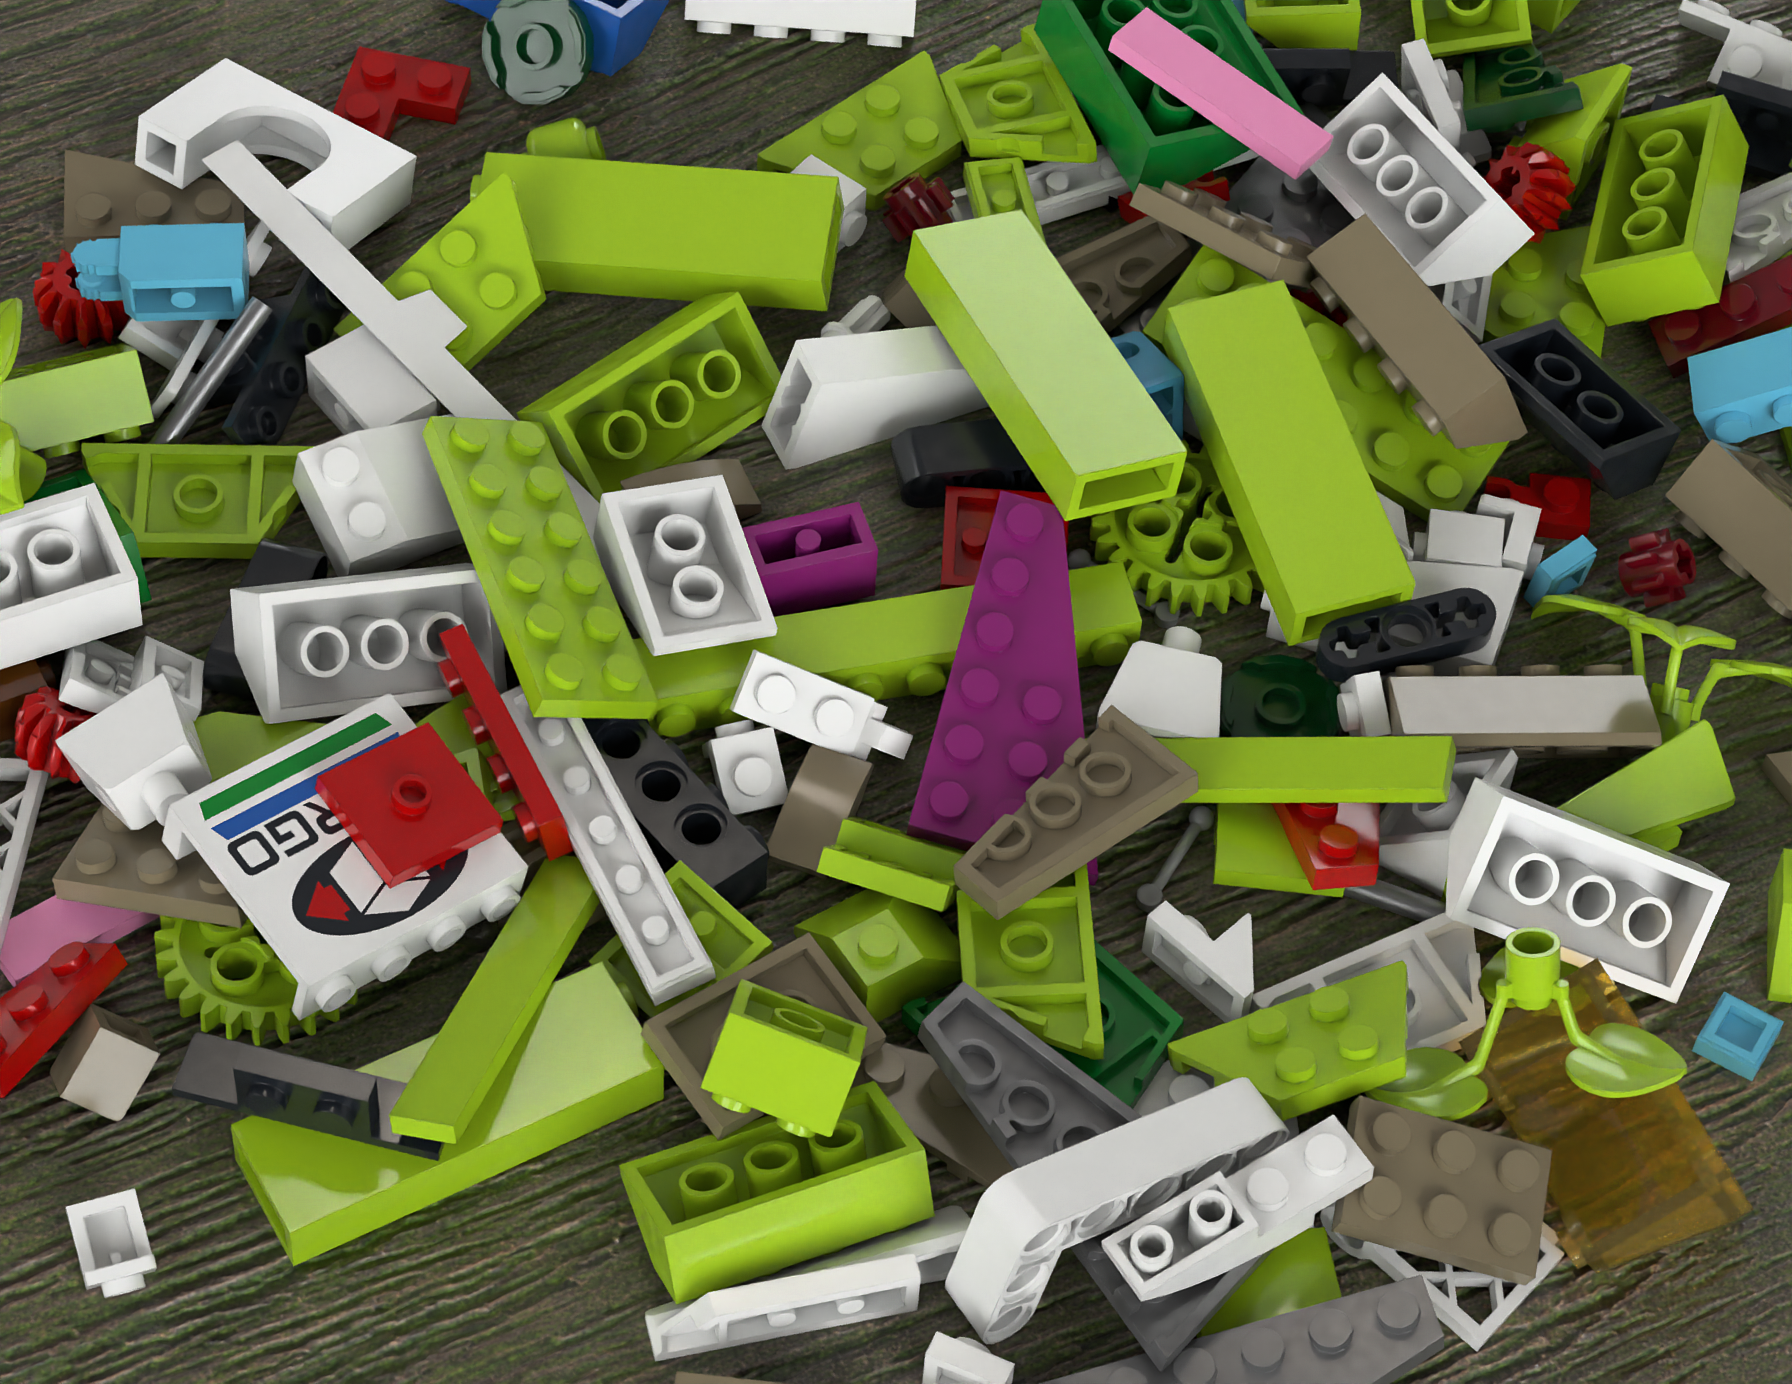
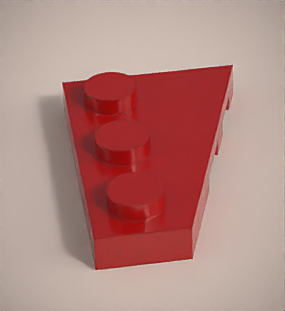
M1271 803L1312 890L1376 885L1379 867L1380 803Z
M76 941L66 944L55 951L47 962L0 997V1098H4L128 965L115 943H82Z

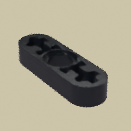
M1458 588L1337 618L1328 622L1321 630L1316 650V663L1326 677L1337 682L1346 683L1349 678L1358 674L1379 671L1380 675L1395 672L1396 667L1424 665L1472 653L1482 649L1489 642L1496 620V608L1492 600L1485 593L1473 588ZM1463 612L1468 620L1477 619L1475 628H1468L1464 621H1454L1456 613ZM1397 624H1410L1422 633L1424 640L1416 646H1401L1391 639L1388 630ZM1443 628L1441 637L1438 638L1436 636L1437 629ZM1371 633L1376 634V639L1373 642H1369ZM1344 642L1349 650L1357 649L1356 657L1347 658L1343 650L1335 651L1336 643Z

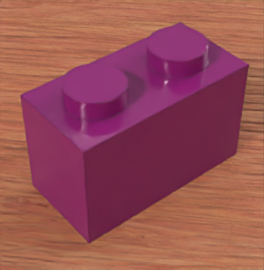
M859 502L742 528L773 617L801 613L875 595L878 548Z

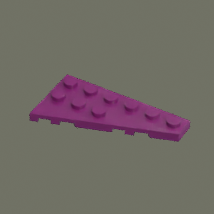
M1005 491L1000 492L906 835L968 851L1004 814L1013 815L1026 802V791L1040 777L1048 779L1064 763V752L1079 737L1085 739L1063 517L1053 504ZM1097 857L1087 863L1089 885L1095 886L1098 879Z

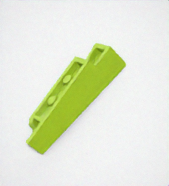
M1703 719L1560 805L1557 809L1668 852L1679 844L1682 831L1677 825L1725 810L1734 805L1736 797L1713 728L1706 719ZM1447 878L1441 901L1446 903Z

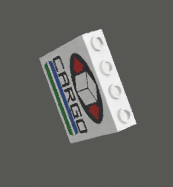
M390 692L168 806L162 842L176 860L197 850L299 983L292 1007V1012L299 1021L320 1009L324 1012L336 1010L354 995L356 989L375 979L385 982L396 977L410 964L413 958L431 948L435 952L449 948L463 936L466 929L484 919H487L489 922L500 920L509 914L520 901L519 895L528 865L501 831L499 834L389 889L315 790L319 775L417 728Z

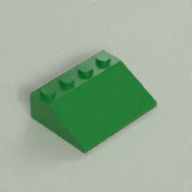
M1232 0L1042 1L1034 30L1133 195L1139 183L1162 189L1166 180L1179 185H1185L1251 150L1108 50L1112 36L1146 7L1304 115Z

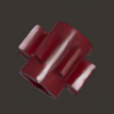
M919 172L914 173L895 185L883 197L890 209L883 213L884 218L881 221L897 243L909 235L912 238L913 230L953 223V219L947 210L953 207L952 201L955 198L939 176L927 184Z
M1667 528L1629 537L1628 541L1632 551L1622 553L1618 561L1619 578L1626 593L1634 598L1643 596L1646 608L1685 599L1686 595L1683 586L1693 583L1696 577L1695 558L1688 543L1683 539L1671 540L1670 532Z

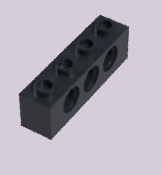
M581 718L664 874L681 860L734 908L739 907L766 889L769 849L765 840L754 827L750 825L744 827L729 811L724 796L715 785L710 782L704 784L689 768L685 755L673 741L667 740L664 742L650 727L648 719ZM618 757H625V758H627V759H616V758H618ZM664 799V800H668V801H665V802H657V801H653V800ZM695 842H706V843H709V844H707V845H696V844H693V843H695Z

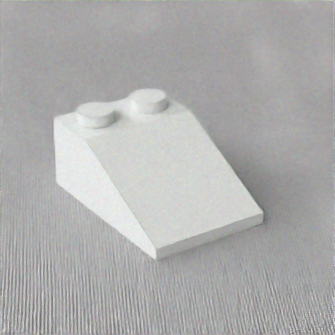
M453 414L443 415L444 417H455ZM429 418L355 431L298 453L292 482L338 577L389 572L464 543L422 435Z
M723 475L609 492L601 495L593 540L614 596L653 656L776 636L778 628Z

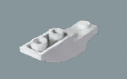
M1333 1114L1226 1179L1220 1171L1216 1172L1102 1240V1248L1141 1302L1165 1296L1223 1274L1312 1227L1315 1213L1372 1180L1374 1166Z

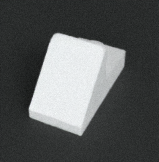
M1166 900L1147 915L1142 952L1225 1023L1249 1015L1254 992L1252 919L1249 913L1245 914L1215 941L1209 937L1206 929L1198 920L1189 915H1182Z

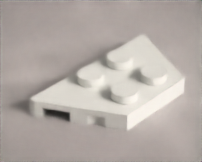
M1444 912L1253 994L1249 1012L1252 1014L1257 1010L1272 1007L1314 992L1319 988L1331 986L1403 960L1407 965L1409 994H1407V1050L1431 1047L1455 1052L1480 1041L1486 1026L1484 998L1480 995L1479 982L1482 975L1480 954L1476 953L1474 927L1450 919Z

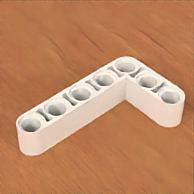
M1241 1077L1017 1168L1000 1177L983 1193L947 1276L944 1288L985 1344L1001 1342L1019 1331L1034 1314L1062 1250L1146 1215L1218 1171L1226 1179L1286 1143L1290 1132L1248 1078Z

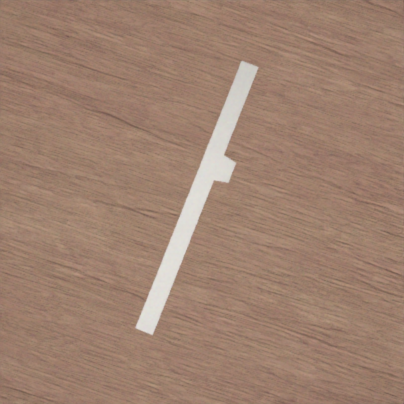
M238 139L201 159L455 417L517 421L445 349L452 340L467 328V325L431 289L398 301ZM560 464L598 555L593 534L600 503Z

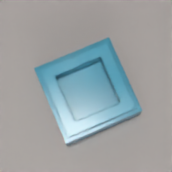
M1582 535L1539 563L1523 596L1525 600L1534 607L1543 596L1569 594L1583 585L1596 558L1597 549Z
M1723 992L1699 1033L1692 1051L1753 1081L1779 1036L1784 1021Z

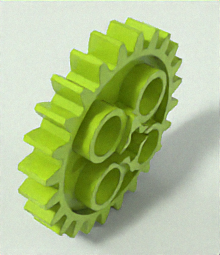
M1181 440L1188 452L1176 496L1091 515L1090 540L1096 541L1094 557L1096 560L1108 561V564L1123 561L1133 593L1140 588L1147 591L1145 606L1151 607L1162 597L1168 599L1170 614L1175 615L1182 602L1190 603L1196 616H1202L1206 602H1212L1224 614L1227 613L1229 597L1233 596L1238 602L1246 606L1250 604L1252 588L1263 593L1265 588L1205 445L1199 454L1191 453L1186 440ZM1208 492H1213L1204 503L1202 518H1196L1199 504L1204 495ZM1186 536L1183 550L1174 563H1169L1177 553L1179 537Z
M160 915L161 930L155 931L154 934L158 978H164L166 998H179L180 1015L183 1018L200 1012L201 1031L206 1033L222 1022L226 1024L227 1039L234 1041L242 1029H247L252 1032L254 1044L260 1046L267 1030H276L278 1037L285 1044L290 1041L291 1026L299 1024L305 1032L312 1036L316 1034L317 1015L320 1014L335 1023L340 1020L339 1008L331 1012H324L320 1009L304 1019L298 1020L292 1012V1007L299 983L249 918L246 919L242 928L232 926L219 927L220 924ZM234 978H245L241 981H231ZM357 989L354 995L346 1002V1004L355 1005L357 1003Z

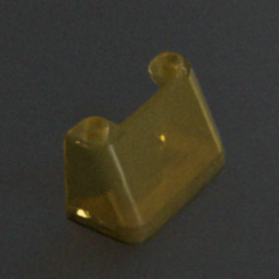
M1598 958L1563 978V980L1569 982V999L1578 1026L1584 1034L1590 1036L1595 1028L1607 1023L1626 1024L1645 1030L1626 998ZM1553 999L1548 1007L1541 1010H1525L1515 1007L1503 1015L1485 1067L1475 1077L1486 1084L1488 1088L1486 1101L1493 1098L1505 1114L1521 1142L1552 1150L1547 1188L1561 1210V1218L1566 1226L1565 1229L1556 1233L1577 1269L1588 1264L1596 1274L1731 1224L1754 1210L1742 1187L1677 1082L1634 1097L1609 1098L1589 1093L1573 1083L1566 1073V1057L1578 1047L1574 1046L1569 1040L1555 999ZM1485 1026L1459 1041L1469 1061L1476 1054Z

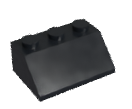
M1554 318L1478 345L1505 377L1521 417L1526 419L1546 437L1555 450L1567 456L1587 474L1597 488L1608 493L1614 500H1617L1654 484L1682 430L1557 319Z

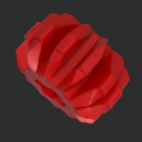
M1526 142L1521 147L1507 145L1501 160L1489 158L1490 171L1487 176L1482 178L1535 233L1528 242L1532 241L1541 244L1546 229L1559 230L1557 219L1560 214L1572 210L1565 199L1576 188V185L1568 176L1570 168L1552 152H1549L1540 145H1533L1529 142Z
M62 249L58 262L42 263L40 278L35 280V287L33 288L34 303L37 306L39 321L43 325L44 331H54L61 344L78 338L85 349L90 340L100 338L110 344L114 331H122L130 318L125 313L123 301H101L100 299L94 301L93 299L87 300L85 297L82 298L75 281L80 272H77L75 264L72 263L71 254Z
M48 686L39 687L37 693L25 696L23 706L18 710L14 726L16 729L14 735L16 742L14 754L22 760L28 761V767L33 771H45L51 774L52 779L64 777L73 783H78L80 781L79 776L55 740L97 713L83 710L58 700L60 690Z

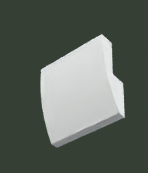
M148 636L144 637L135 657L99 640H93L65 650L58 700L98 714L163 673L188 714L195 721L201 711L204 661Z

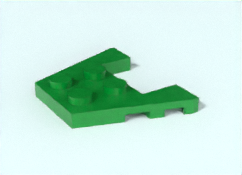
M1094 940L1104 1036V1059L1093 1060L1050 1044L1047 1045L1133 1109L1168 1058L1167 1044L1182 1037L1184 1019ZM924 997L909 1001L902 1006V1023L918 1036L922 1021L946 997L929 1003L926 1002Z

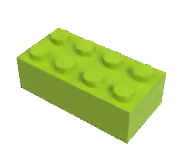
M1724 94L1614 121L1580 274L1607 327L1631 321L1640 322L1650 317L1687 309L1696 310L1706 305L1719 303L1749 145Z

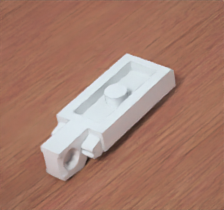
M757 650L752 652L729 708L737 714L815 745L854 756L866 761L871 747L904 760L913 739V735L907 731L882 721L888 707L875 702L873 697Z

